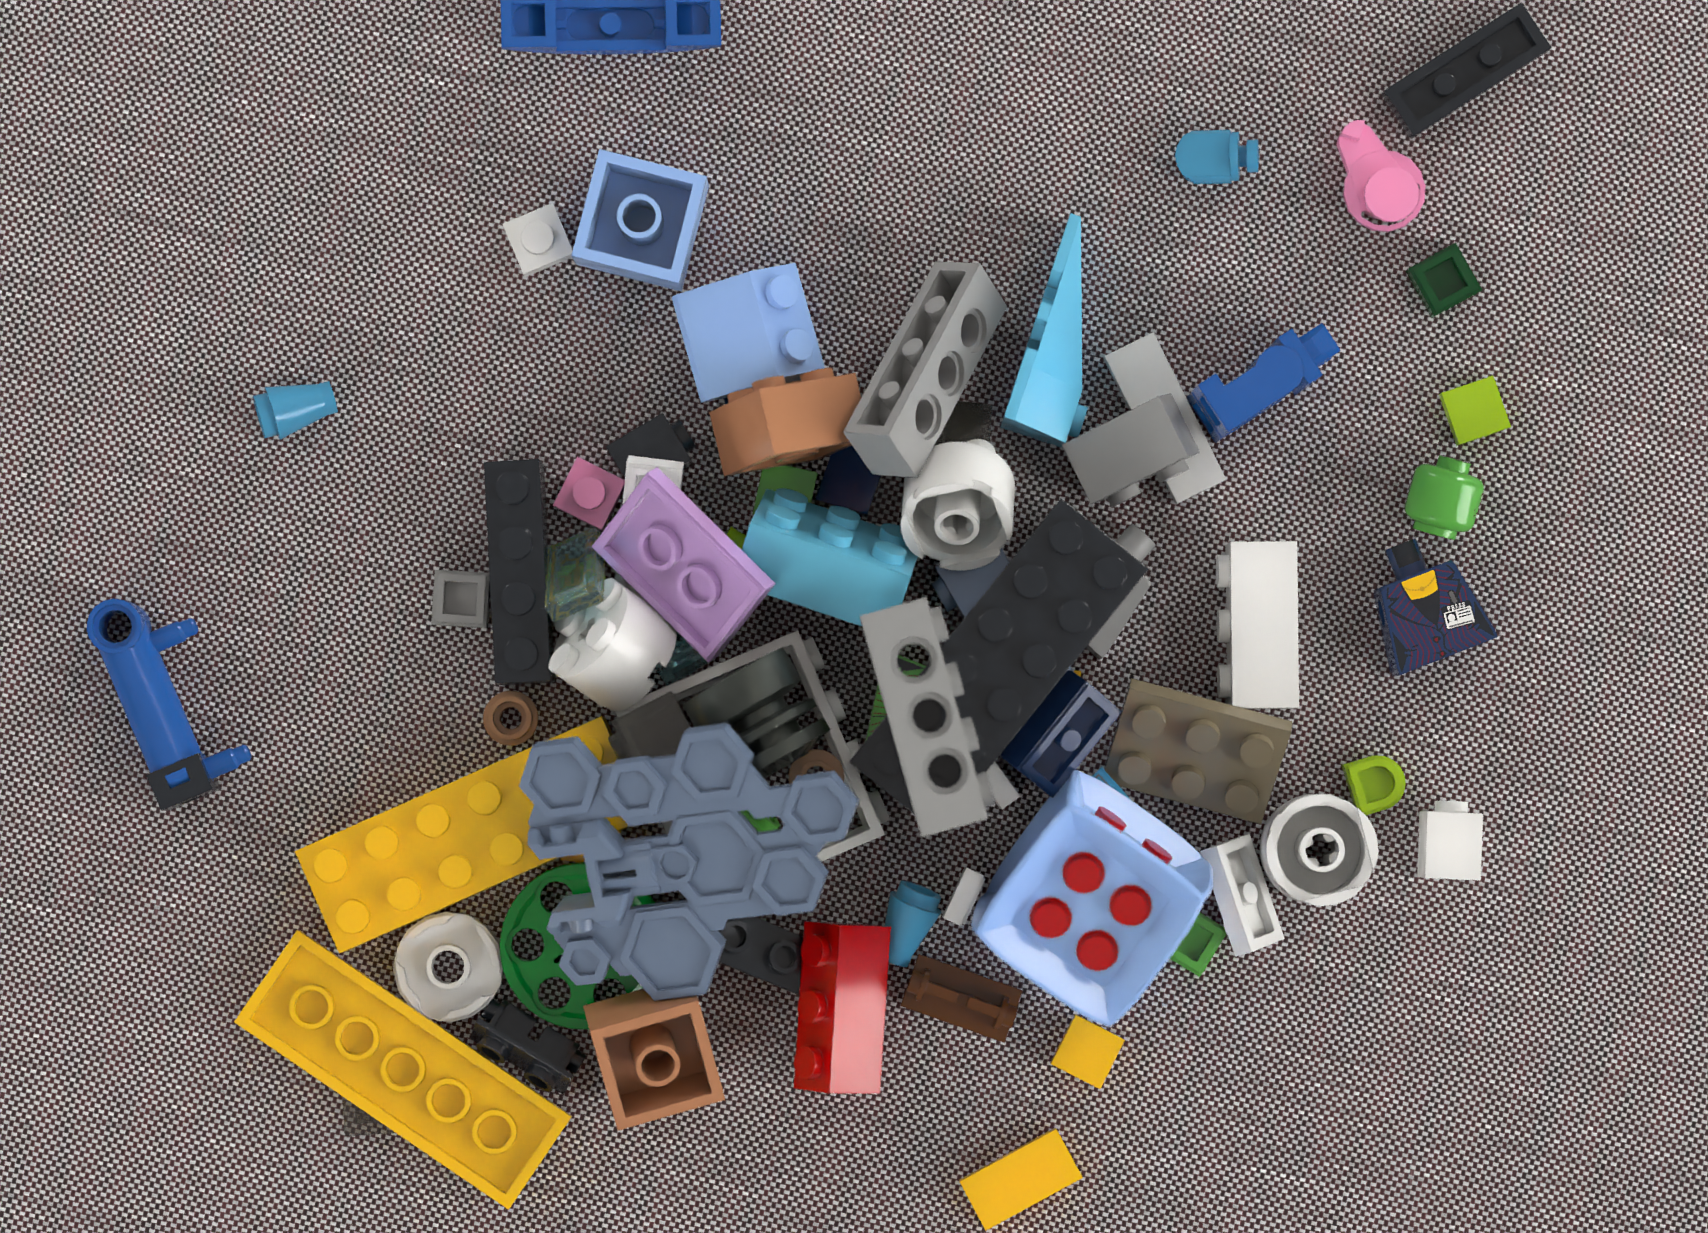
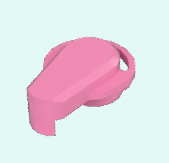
M1365 120L1352 121L1344 127L1337 138V148L1347 172L1343 190L1347 210L1358 224L1372 231L1391 232L1403 228L1417 217L1424 204L1426 186L1422 173L1410 158L1397 151H1388L1370 126L1364 124ZM1364 212L1374 219L1386 222L1403 221L1389 226L1377 225L1362 218L1361 213Z

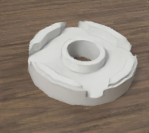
M447 911L424 917L406 931L397 948L393 966L397 989L408 1005L430 1019L454 1022L473 1017L489 1004L502 985L504 971L500 957V942L486 924L469 914ZM443 951L456 952L464 962L463 975L456 982H444L435 974L434 961Z

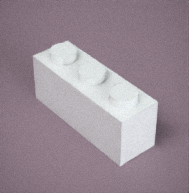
M1297 541L1230 542L1225 545L1226 555H1217L1216 557L1217 588H1226V610H1217V642L1227 643V665H1218L1217 668L1218 698H1227V704L1245 709L1299 708Z

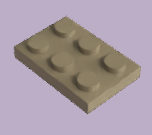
M1131 678L1121 710L1122 713L1120 714L1104 766V770L1120 787L1261 824L1292 732V721Z

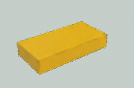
M1055 1127L961 1178L959 1182L984 1229L988 1230L1083 1177Z

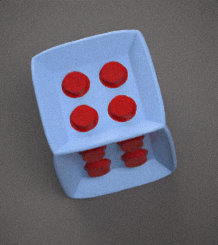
M1073 770L1070 778L1053 798L1049 797L1000 864L987 892L980 897L975 906L971 927L973 932L993 953L1021 975L1077 1013L1092 1021L1111 1027L1137 1002L1190 930L1204 901L1212 891L1213 870L1211 864L1190 843L1162 821L1106 783L1078 770Z

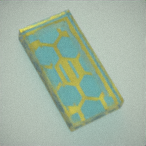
M597 527L590 528L548 548L545 609L554 622L604 601L605 560L592 548L601 535Z

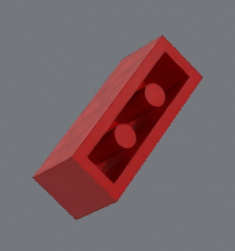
M804 921V935L801 947L800 996L797 1005L798 1027L796 1054L794 1057V1088L829 1094H880L891 927L858 923Z

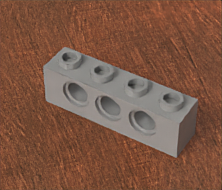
M935 261L846 425L843 433L872 474L918 478L1006 311V303L980 263Z
M925 597L861 615L860 621L920 836L925 837L988 819L985 807L995 805V800L987 772L976 774L970 752L980 750L971 716L960 719L954 697L964 695V689L956 662L945 664L939 642L949 640L941 608L930 609ZM917 645L927 651L930 657V667L924 675L916 678L908 677L898 668L897 656L906 646ZM923 700H934L945 711V723L936 732H923L913 722V709ZM941 754L954 757L961 768L958 782L949 788H940L934 785L928 776V766L931 760Z

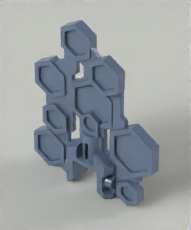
M728 723L687 728L682 735L676 755L650 758L648 755L618 759L610 764H601L578 736L536 742L530 750L519 784L521 790L534 803L528 821L530 829L528 830L527 844L540 860L583 854L591 889L590 893L564 896L551 913L547 930L551 935H554V939L564 950L559 967L578 986L602 983L611 965L620 976L632 975L654 1001L706 994L711 986L726 943V939L718 930L725 928L727 920L768 914L780 916L815 910L829 874V870L818 859L817 855L827 842L844 840L859 802L857 796L835 771L797 775L792 784L770 786L751 764L754 753ZM748 810L755 819L778 816L784 823L782 829L758 832L741 811ZM621 816L628 826L672 820L673 822L668 834L624 840L606 818ZM680 891L686 898L685 900L632 906L635 896Z

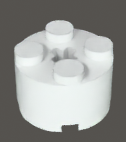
M972 439L968 442H948L935 445L918 478L905 477L901 534L910 551L922 560L925 554L930 558L939 560L940 568L955 571L976 569L993 562L1000 555V549L1007 540L1008 542L1010 541L1013 534L1015 480L1010 467L995 453V448L991 443L982 439Z
M608 578L603 581V601L589 606V599H585L580 605L575 603L570 607L569 614L571 615L556 621L555 629L560 635L553 655L550 658L548 668L600 706L607 707L613 712H620L636 704L654 686L655 683L648 676L657 663L666 668L675 648L677 631L651 605L615 579ZM600 585L598 586V588L596 589V591L593 592L589 597H591V596L594 595L598 590H600ZM600 596L593 598L592 603L599 601ZM566 611L561 612L559 617L566 615Z
M1307 794L1288 800L1278 807L1266 820L1260 839V858L1266 876L1282 894L1298 902L1316 906H1330L1349 900L1364 887L1378 859V841L1368 817L1349 801L1330 794ZM1316 834L1319 841H1329L1331 845V851L1323 854L1324 863L1320 865L1316 858H1310L1306 855V848L1313 845L1312 836Z

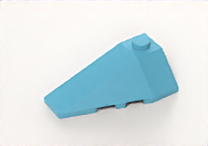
M1070 213L1000 426V428L1062 448L1068 435L1075 438L1079 436L1088 407L1078 404L1082 393L1081 216Z

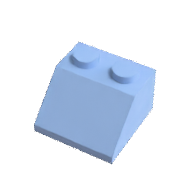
M796 263L745 272L671 297L701 403L727 398V395L730 393L752 388V383L761 379L784 376L786 383L801 380V374L825 368Z

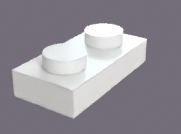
M1250 834L1233 838L1200 851L1201 856L1212 866V889L1235 957L1254 952L1285 939Z

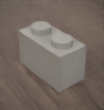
M1171 393L1157 396L1062 445L1090 504L1108 499L1111 508L1141 494L1137 484L1156 475L1159 483H1163L1189 470L1185 460L1200 453Z

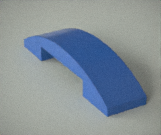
M500 0L502 50L551 54L614 55L681 52L721 47L720 0Z

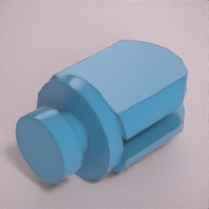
M1230 130L1191 131L1182 136L1179 141L1175 159L1183 177L1193 184H1229L1232 181L1240 180V167H1247V173L1259 172L1258 139L1247 140V145H1240L1239 132H1231Z

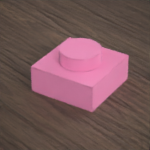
M577 457L553 506L603 531L624 491L625 480Z

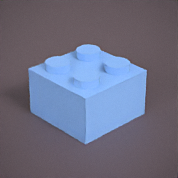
M599 149L571 255L575 264L682 292L709 189L707 176Z

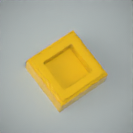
M1074 1014L1050 1064L1101 1089L1125 1039Z

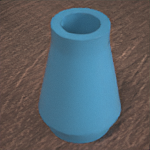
M329 381L319 384L264 387L265 393L253 396L255 410L264 438L278 435L279 440L327 415L338 413Z
M900 881L897 891L890 892L885 926L891 927L889 963L908 967L913 954L942 913L938 909L941 900L939 894L909 881Z

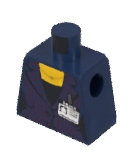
M1416 538L1385 550L1397 581L1375 589L1374 598L1392 677L1402 675L1498 637L1493 625L1452 560L1428 569Z

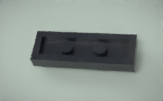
M1521 2L1388 87L1381 95L1410 139H1413L1541 57L1552 47Z

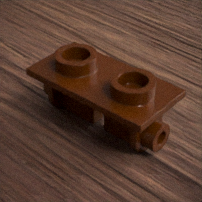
M918 954L900 1006L1005 1043L1009 1029L1012 1028L1018 1011L1017 1006L1023 990Z

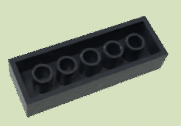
M1062 498L951 634L949 640L941 647L945 664L956 662L963 685L964 695L954 697L960 719L971 716L980 750L970 752L976 774L986 772L1149 569ZM930 662L918 677L924 675L929 670ZM934 700L919 702L914 707L912 713L915 726L926 733L940 730L945 723V711ZM886 715L849 763L914 814ZM938 755L931 760L928 766V776L931 782L940 788L952 787L958 782L961 775L958 761L950 755Z

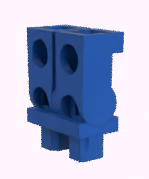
M1323 323L1299 338L1294 330L1290 329L1279 336L1246 369L1244 374L1224 386L1215 373L1198 384L1186 399L1214 442L1217 443L1279 403L1291 391L1296 396L1311 386L1323 375L1318 367L1332 359V356L1340 352V349Z

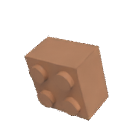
M823 368L801 374V380L786 383L784 376H774L753 382L752 388L728 394V404L709 412L724 477L815 461L852 446L843 431L861 399L856 373L834 376L832 368Z
M640 989L583 1006L617 1131L725 1100L697 995L654 1001L644 989Z

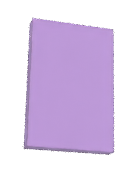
M658 467L646 473L592 546L708 663L720 655L776 584Z

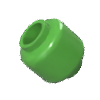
M1439 455L1436 465L1421 464L1416 467L1404 506L1406 514L1415 520L1413 524L1414 529L1453 540L1456 539L1457 532H1467L1472 529L1483 495L1484 485L1479 478L1468 474L1471 466L1470 463Z

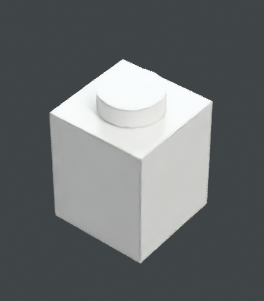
M1435 801L1434 812L1420 811L1417 877L1481 880L1483 814L1468 813V802Z

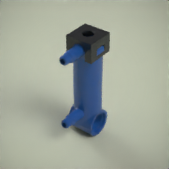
M109 599L102 601L93 608L88 616L86 626L88 637L94 646L99 649L150 771V774L146 776L161 811H171L220 790L221 787L216 777L235 770L239 765L250 761L252 758L248 746L243 744L233 749L228 748L209 757L207 754H202L160 654L161 651L185 642L188 637L197 634L199 629L195 620L188 618L181 622L175 621L151 632L152 627L149 616L143 608L135 603L119 599ZM124 612L131 620V633L122 642L115 643L108 635V622L115 614Z

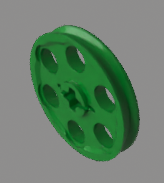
M574 862L554 867L540 874L518 894L503 922L500 937V957L509 986L522 1004L531 1012L547 1022L561 1027L589 1029L583 1006L596 1002L594 988L598 983L576 986L559 967L560 961L556 962L555 958L562 955L564 950L556 942L554 935H551L547 930L552 912L546 909L541 900L543 888L548 883L554 881L566 884L571 889L573 895L591 892L585 862ZM650 894L635 896L632 906L654 904L655 902ZM522 929H533L540 933L543 938V952L535 959H522L513 950V937ZM611 965L609 966L604 979L618 980L624 986L626 993L644 989L632 975L620 976ZM550 977L563 979L570 988L571 996L569 1001L559 1008L546 1006L539 996L541 983Z

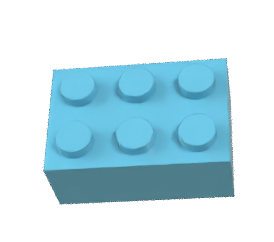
M780 488L776 491L766 489L750 522L742 547V551L776 583L767 595L862 626L860 621L861 615L903 603L918 558L905 544L901 534V526L890 523L878 526L860 520V515L851 509L841 506H831L827 509L809 503L805 495L785 488Z

